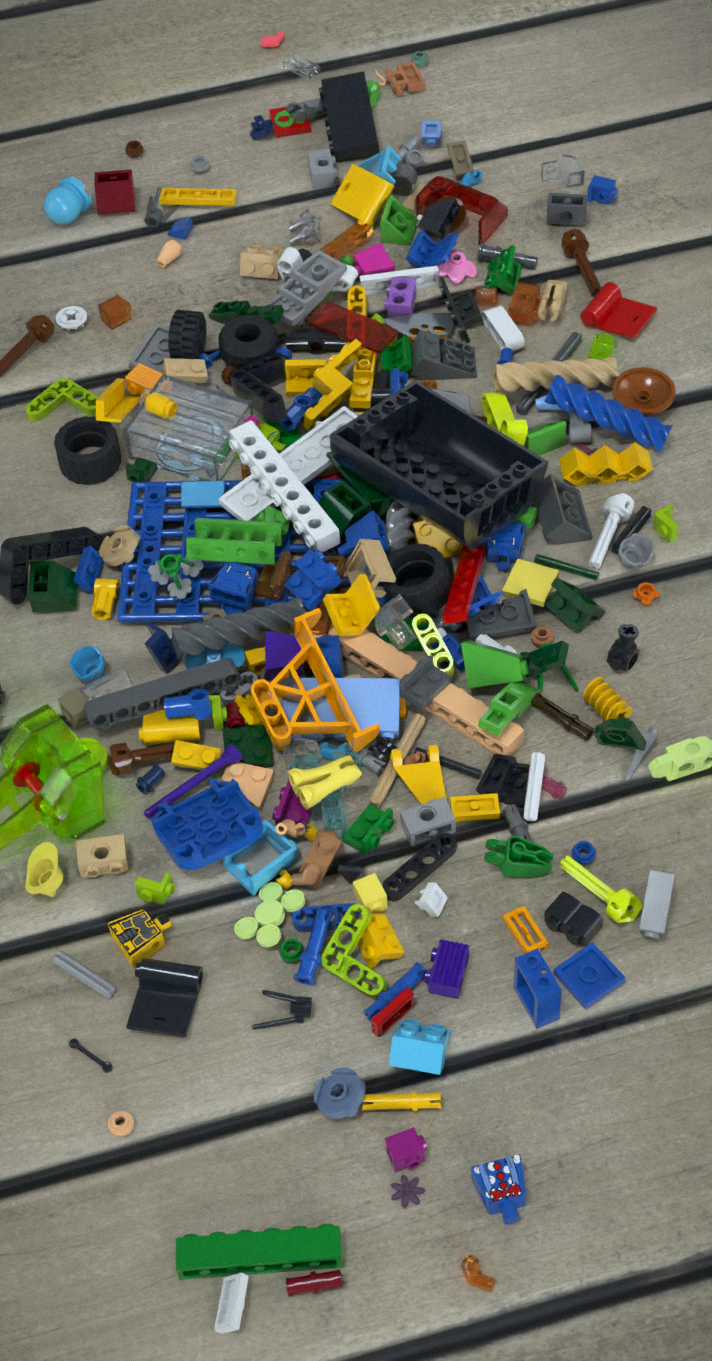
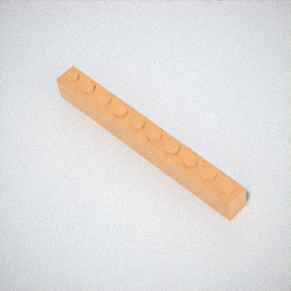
M332 628L328 635H337L335 628ZM366 629L361 635L339 636L343 657L376 678L400 679L401 681L402 677L405 674H409L418 663L410 655L402 653L391 643H386L375 633L369 632ZM451 683L424 708L495 754L512 756L524 744V729L517 723L510 722L499 736L478 727L479 719L489 707L481 700L473 698L465 690Z

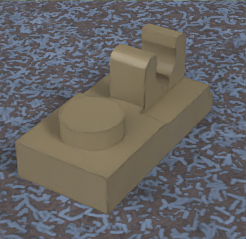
M466 140L447 143L455 179L463 178L466 173H473L474 169Z

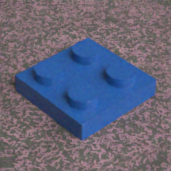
M593 942L553 969L555 977L585 1009L625 982V976Z

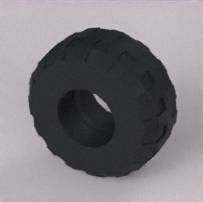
M242 315L233 318L223 326L218 336L219 351L223 361L227 365H234L237 369L273 354L279 348L276 328L261 316Z

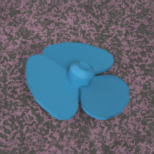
M230 642L221 650H212L207 647L197 656L186 653L185 666L188 670L217 660L230 658L233 660L236 668H239L245 663L244 650L241 645H235Z

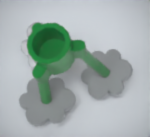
M168 554L161 560L156 561L155 565H151L148 568V572L152 575L151 580L153 582L158 581L160 585H166L168 579L173 578L174 582L168 585L170 596L181 600L187 596V593L192 591V583L188 578L183 580L178 578L177 573H179L182 567L184 568L183 573L185 575L190 574L192 577H197L200 570L204 568L202 560L187 559V555L186 558H183L180 554L176 556Z

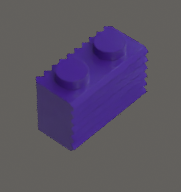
M440 939L438 948L433 947L431 953V962H434L432 969L428 968L425 975L428 993L459 998L469 960L468 944L464 945L463 943L459 944L458 942L454 943L453 941Z

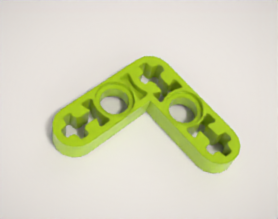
M62 378L28 403L25 410L27 418L30 421L37 422L66 401L86 415L96 416V399L98 397L70 379ZM77 395L83 396L81 399H74ZM47 398H55L51 402L45 401Z
M354 904L345 913L321 957L322 964L327 970L366 994L378 996L387 989L385 977L351 957L371 920V913L367 907ZM361 912V915L364 916L363 919L356 921L354 913ZM348 923L352 925L354 924L355 927H358L357 931L351 927H348ZM345 931H350L352 940L349 944L343 945L340 939L341 934ZM337 945L338 947L346 950L345 952L339 951V949H336L335 946ZM331 955L336 956V959L339 960L337 964L333 963L331 965L332 961L329 959ZM353 965H357L360 969V974L356 979H351L348 975L349 968ZM366 977L374 981L378 979L377 984L380 986L378 989L371 991L372 985L363 980Z

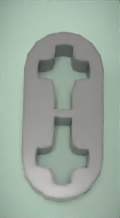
M250 671L240 674L241 682L236 687L220 692L223 705L226 706L228 703L234 702L237 694H241L243 698L247 694L251 695V686L258 680V676Z

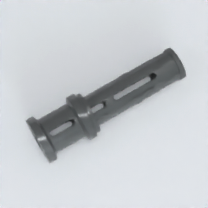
M481 242L477 260H496L502 252V248L500 246H486ZM514 252L513 259L523 267L535 269L538 257Z

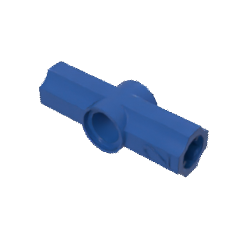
M312 387L308 388L303 394L295 396L294 403L286 410L287 417L279 421L282 428L287 431L294 430L301 422H304L305 412L310 407L314 408L323 394Z

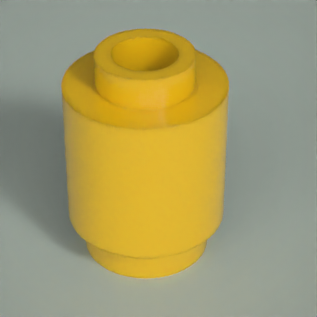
M157 392L149 394L145 399L146 410L164 419H171L177 411V403L173 399Z

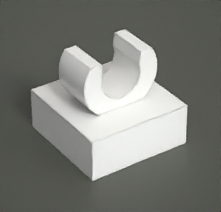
M428 882L426 888L420 890L421 898L419 901H415V904L420 910H425L430 917H439L448 897L436 882Z

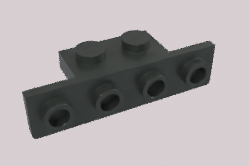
M441 277L442 285L439 286L443 297H448L444 300L448 310L453 309L450 315L454 324L459 323L455 327L459 336H464L466 342L469 343L471 341L465 328L483 321L482 315L470 289L451 296L444 278Z

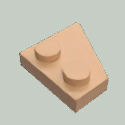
M240 762L227 765L222 782H230L232 779L237 781L240 790L249 802L254 805V808L257 807L258 811H261L274 777V770Z

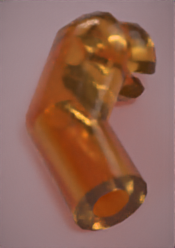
M468 1255L463 1259L461 1265L467 1283L492 1292L496 1279L483 1275L478 1265L479 1259L474 1255Z

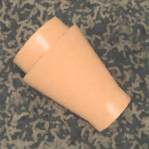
M172 239L165 242L158 258L155 260L156 264L161 268H165L170 262L181 255V245Z

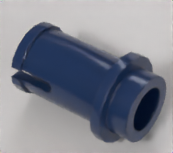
M154 765L143 777L137 779V789L143 794L150 793L153 789L152 787L165 776L164 770L160 766Z

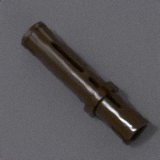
M540 693L533 697L531 706L563 725L566 731H572L585 741H588L593 736L594 728L579 720V716L576 714L571 715Z

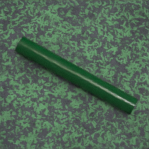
M540 554L535 556L534 562L598 580L599 572Z

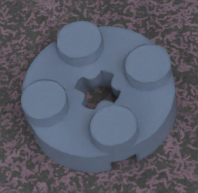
M350 1068L334 1069L331 1071L332 1075L327 1079L323 1077L318 1082L314 1091V1102L321 1113L328 1118L352 1117L358 1112V1106L364 1098L365 1082ZM343 1089V1093L340 1096L336 1097L335 1094L340 1093Z

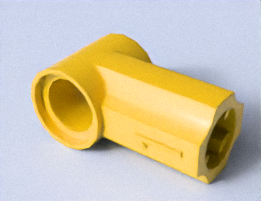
M95 579V597L91 613L98 620L106 621L107 618L111 617L114 600L118 599L120 592V582L118 579Z

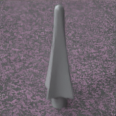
M650 727L648 732L642 730L641 734L646 740V746L644 750L636 749L624 777L625 781H629L641 762L657 745L656 735L658 730L656 728Z

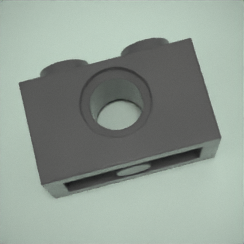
M549 193L547 203L548 224L585 226L587 195Z

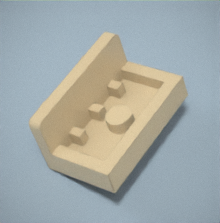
M164 358L162 373L165 374L167 382H207L208 376L203 359Z

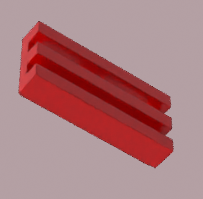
M408 987L371 1019L372 1032L377 1037L382 1036L414 1006V993Z

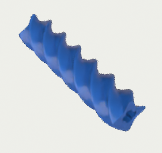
M556 375L544 401L552 405L558 404L562 410L568 413H577L586 421H596L604 429L616 430L624 438H635L639 444L645 447H655L659 453L673 426L663 425L655 417H644L637 409L624 408L619 401L605 400L600 393L586 391L578 383H567L560 375Z

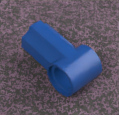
M195 689L186 696L164 698L167 719L192 716L194 719L202 720L212 715L209 693L205 689Z

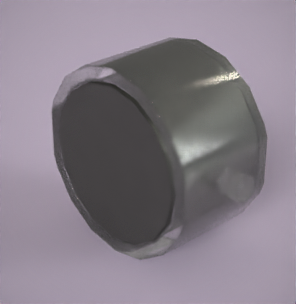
M397 164L396 171L392 173L387 171L396 180L393 184L392 193L402 197L411 195L413 190L418 188L416 186L417 172L409 165Z

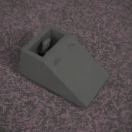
M423 330L419 331L411 343V375L427 380L477 377L474 347Z

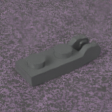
M324 98L300 103L293 102L286 108L288 114L293 113L292 117L296 121L327 115V112L323 113L321 102L325 101Z

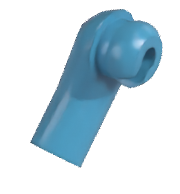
M323 742L320 744L319 754L322 758L332 761L347 756L352 752L348 743H343L335 749L332 748L331 743Z

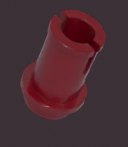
M236 702L228 703L225 706L228 717L227 727L229 729L243 727L245 720L238 711L240 707H238Z

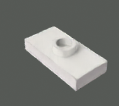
M241 1272L224 1277L214 1331L224 1334L239 1330L242 1311L245 1306L244 1300L248 1275Z

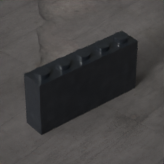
M364 71L321 79L322 87L319 88L320 99L324 98L325 100L321 104L323 113L327 112V115L324 116L325 126L330 127V130L326 131L328 141L333 143L329 144L331 156L335 155L336 163L374 156L380 153Z

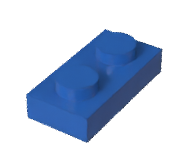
M91 546L84 547L74 577V582L87 594L94 592L95 579L98 578L103 563V558Z

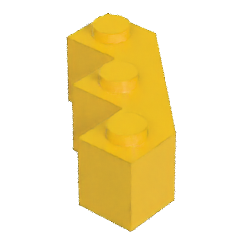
M636 442L621 453H617L604 445L590 456L574 447L559 459L562 477L577 487L586 486L587 482H598V485L616 483V480L628 479V482H636L653 470L649 451Z

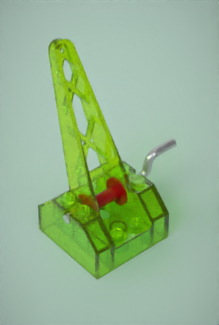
M48 704L18 719L0 745V761L3 765L2 776L0 777V811L8 805L14 812L3 823H0V851L41 822L47 830L51 829L56 836L79 839L105 824L102 766L98 759ZM22 791L33 793L34 796L23 806L15 799Z

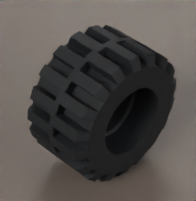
M179 309L175 311L170 322L168 347L171 358L199 359L200 354L204 353L207 326L203 312Z

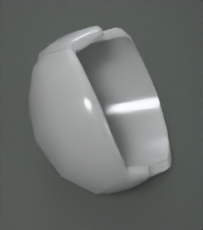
M633 533L629 538L624 539L618 549L620 560L629 568L645 566L652 558L654 552L652 541L647 536Z

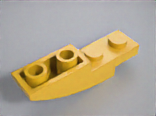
M362 349L355 358L353 385L349 400L350 408L371 407V394L376 374L377 350Z

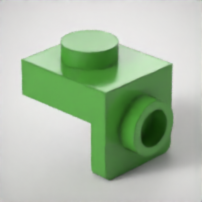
M269 505L263 512L260 511L255 521L283 523V536L288 532L290 520L284 517L282 511Z

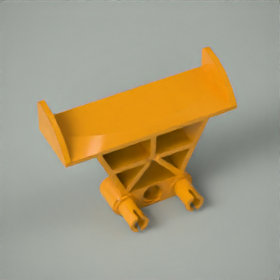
M320 608L294 618V636L301 651L271 683L263 679L256 680L251 686V698L277 751L284 752L289 748L292 735L344 734L353 754H355L374 740L380 731V726L375 724L361 730L311 632V629L321 617L322 612ZM305 660H307L319 684L318 687L305 691L296 673V670ZM291 678L295 688L283 686V684ZM325 696L337 722H321L311 702ZM277 697L300 702L290 722ZM305 709L312 722H299ZM268 710H275L277 712L275 716H268L265 713Z

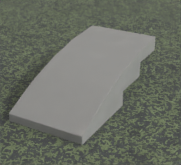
M318 250L291 271L292 278L278 287L279 294L266 303L265 306L270 304L282 305L285 312L279 319L294 327L331 291L346 271L347 265Z

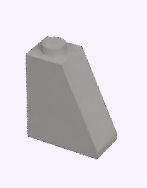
M654 870L649 872L639 931L644 932V937L658 939L659 935H665L675 874Z

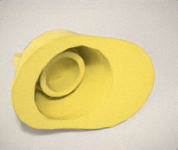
M44 842L32 851L28 859L25 888L30 894L40 893L54 897L56 890L62 884L63 872L58 866V850L53 843Z

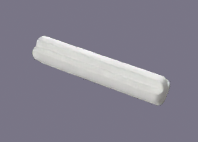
M540 752L531 754L523 818L526 821H536L538 817L545 755Z

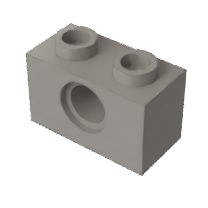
M330 148L308 151V164L313 190L334 188L335 179H338L337 168H333L336 167L335 156H331Z
M445 797L432 799L425 804L408 807L400 812L401 826L411 847L432 841L441 833H456V819Z

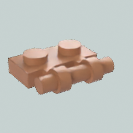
M414 62L397 65L396 71L391 69L385 71L386 80L391 84V89L397 96L403 95L402 89H407L408 93L426 89V83Z

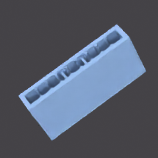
M291 678L284 683V686L295 688ZM299 678L305 691L319 686L316 678ZM335 678L361 730L379 724L380 731L378 735H382L389 741L399 739L400 679ZM325 696L311 702L321 722H337ZM283 698V710L290 722L300 702ZM306 709L299 722H312ZM344 734L292 735L291 739L310 738L315 741H321L324 738H334L337 741L346 740Z

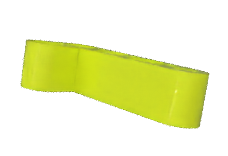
M482 393L481 407L484 416L488 419L487 424L524 446L528 433L527 422L525 419L514 418L505 393Z

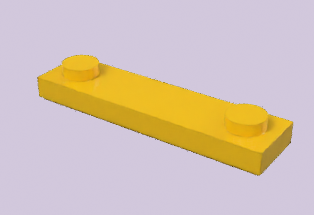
M162 188L159 200L161 205L169 206L215 205L228 207L235 206L237 189Z

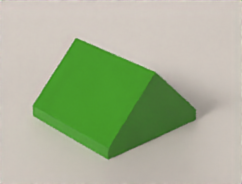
M392 195L388 196L380 221L381 243L408 246L411 244L418 220L412 212Z
M550 422L528 430L524 447L539 456L565 446L566 422Z

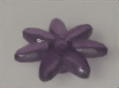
M402 1175L401 1184H391V1187L398 1191L392 1195L391 1199L395 1201L402 1198L403 1208L407 1207L409 1199L414 1204L419 1205L420 1201L417 1195L423 1194L425 1189L416 1187L419 1182L418 1177L413 1178L409 1182L408 1178Z

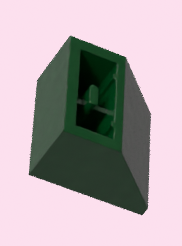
M343 480L326 490L318 502L339 529L340 542L346 539V529L371 512V504Z
M54 561L30 562L28 597L32 612L77 610L78 585L74 582L76 572Z

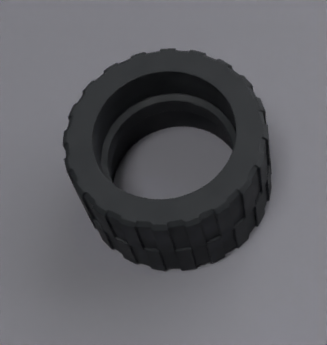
M83 416L68 421L56 433L54 445L62 474L68 480L84 485L97 484L112 477L120 468L122 460L118 436L115 427L110 422L96 421L95 416ZM85 447H101L98 451L90 454L75 453Z
M420 543L406 545L395 550L394 553L387 557L396 581L381 583L389 604L396 613L409 618H414L419 614L431 615L439 611L447 603L452 586V578L443 554L437 548ZM431 575L428 580L420 585L402 587L407 580L414 576Z

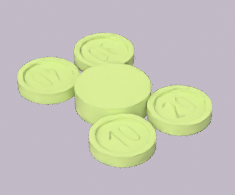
M276 882L267 883L260 889L259 897L262 903L255 910V918L244 917L235 924L234 931L238 938L250 939L256 935V939L262 947L274 946L281 939V931L277 926L284 921L285 911L295 912L304 906L306 898L302 891L295 889L284 894L282 886Z

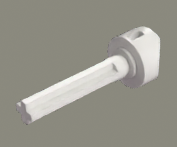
M621 493L608 497L605 500L602 512L607 519L589 560L591 568L599 569L601 567L618 524L627 522L632 514L634 500L627 494Z

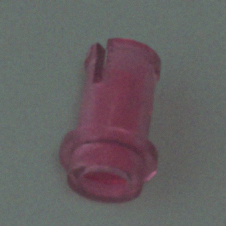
M543 774L541 789L551 794L553 799H562L567 791L564 782H557Z

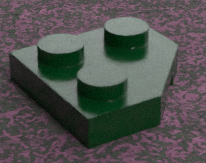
M611 718L597 725L594 731V736L601 745L644 750L646 746V740L634 722L628 718Z
M264 725L222 729L224 749L233 744L243 758L240 760L242 763L263 768L273 767L270 737Z

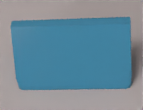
M224 481L182 482L181 507H222L219 504L218 498L225 494Z

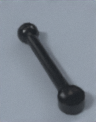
M74 1038L69 1041L71 1048H77L102 1066L103 1072L109 1073L112 1071V1064L110 1062H104L81 1046L77 1039Z

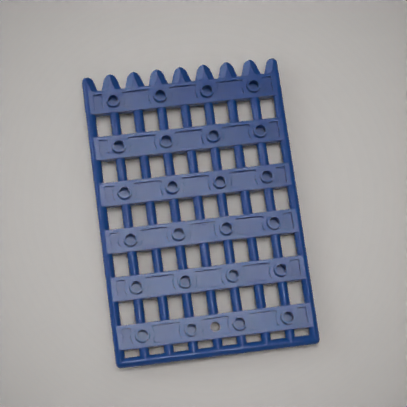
M312 479L304 485L306 488H314V495L312 496L317 503L326 490L342 480L352 487L345 479ZM224 480L225 489L231 490L243 480ZM191 481L132 483L127 525L140 535L139 546L133 552L134 555H138L137 563H132V560L129 563L123 562L117 612L118 622H203L202 617L210 613H199L200 604H221V609L223 608L226 615L236 612L245 613L244 608L213 600L210 598V595L201 596V587H209V583L213 579H202L203 570H221L226 564L225 561L204 562L202 560L204 568L200 570L197 577H192L190 574L185 575L183 573L184 568L181 567L179 578L182 580L188 578L192 583V591L187 593L184 599L180 600L177 597L172 598L171 596H157L158 588H168V585L174 582V580L168 579L166 585H160L158 581L153 582L148 568L151 565H155L156 561L161 560V554H181L183 558H186V538H195L196 518L238 520L229 512L208 513V508H185V513H165L166 506H181V497H167V490H181L182 482ZM139 490H145L144 498H138ZM137 506H143L142 514H137ZM275 506V507H274V508H276V509L282 511V509H281L280 506ZM379 516L381 520L386 519V516ZM291 520L288 532L283 536L282 546H275V564L255 563L253 567L256 570H267V578H258V586H266V595H254L252 604L265 603L266 608L273 603H287L289 600L296 598L293 594H289V589L284 585L290 578V569H299L295 565L298 560H290V554L292 552H307L310 548L306 544H291V536H302L292 527ZM136 522H141V530H135ZM164 522H184V528L164 529ZM163 538H183L182 546H162ZM340 543L334 546L335 550L338 552L337 548L345 543ZM150 548H151V549H154L152 552H147V551H146L147 549H150ZM338 560L333 565L336 568H344L348 560ZM367 565L365 572L369 579L371 576V572ZM136 571L135 580H130V572ZM348 576L340 577L343 581L339 585H351ZM378 582L377 586H382V583ZM129 588H134V597H128ZM386 594L383 597H376L379 604L389 602ZM322 601L315 608H320L322 612L319 620H331L324 601ZM127 605H133L132 614H126ZM156 605H177L176 613H156ZM379 608L378 613L373 619H387L391 617V611Z

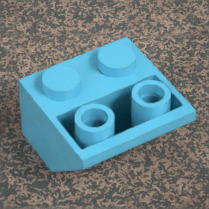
M413 1019L401 1021L392 1037L389 1066L440 1075L445 1063L451 1030L445 1029V1026L441 1024H430V1026H427Z

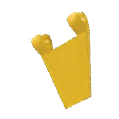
M437 745L428 746L427 756L429 762L402 765L401 750L393 749L391 751L390 760L393 769L420 805L432 799L446 798Z

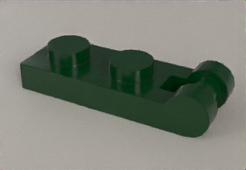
M559 641L532 652H521L520 655L523 656V661H527L528 664L526 678L565 665L569 644Z

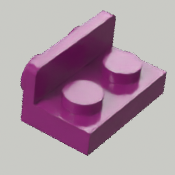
M288 780L286 787H282L280 791V803L273 810L272 820H275V825L286 819H290L296 824H304L306 830L314 806L306 810Z

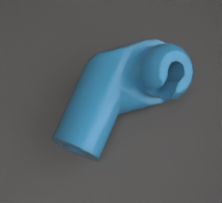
M474 170L473 173H466L459 185V190L465 193L470 185L480 182L482 172Z

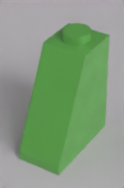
M466 640L461 643L468 688L523 681L526 678L528 664L527 661H523L522 655L472 640Z

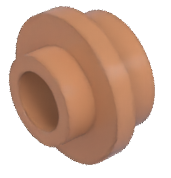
M537 627L531 633V640L537 647L545 643H552L554 638L552 630L547 627Z

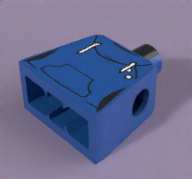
M510 523L484 542L487 561L496 563L497 569L507 570L509 563L515 564L517 558L520 559L525 542V523Z
M226 562L209 583L210 598L249 610L258 586L257 570L253 568L255 563L239 564L236 562Z

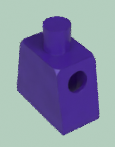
M265 632L266 681L274 680L301 651L294 635ZM303 664L296 670L298 677L302 675Z

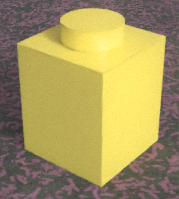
M375 873L353 881V892L358 904L367 907L371 914H380L388 909L387 895Z

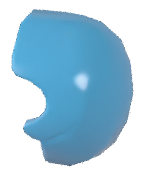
M85 646L79 648L72 655L69 665L79 680L91 682L99 678L104 672L106 662L98 648Z

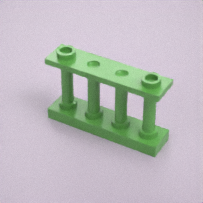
M196 518L195 538H186L187 559L275 564V546H282L283 523Z

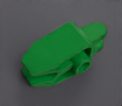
M516 835L509 837L507 841L496 839L486 841V849L494 852H488L484 855L485 862L500 866V872L504 876L538 878L548 875L552 869V865L549 863L553 859V854L542 845Z

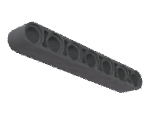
M224 658L93 698L85 703L83 709L93 729H102L165 709L164 698L186 696L195 689H205L209 695L234 688L241 682V676L233 660Z

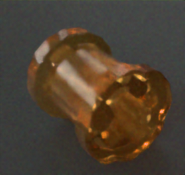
M477 286L476 304L489 302L496 305L497 287L485 289Z

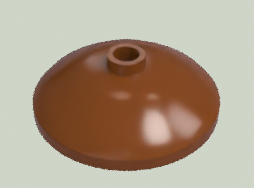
M638 367L629 369L616 378L612 394L614 400L619 401L624 408H634L643 415H653L666 410L673 403L675 385L669 376L659 370Z

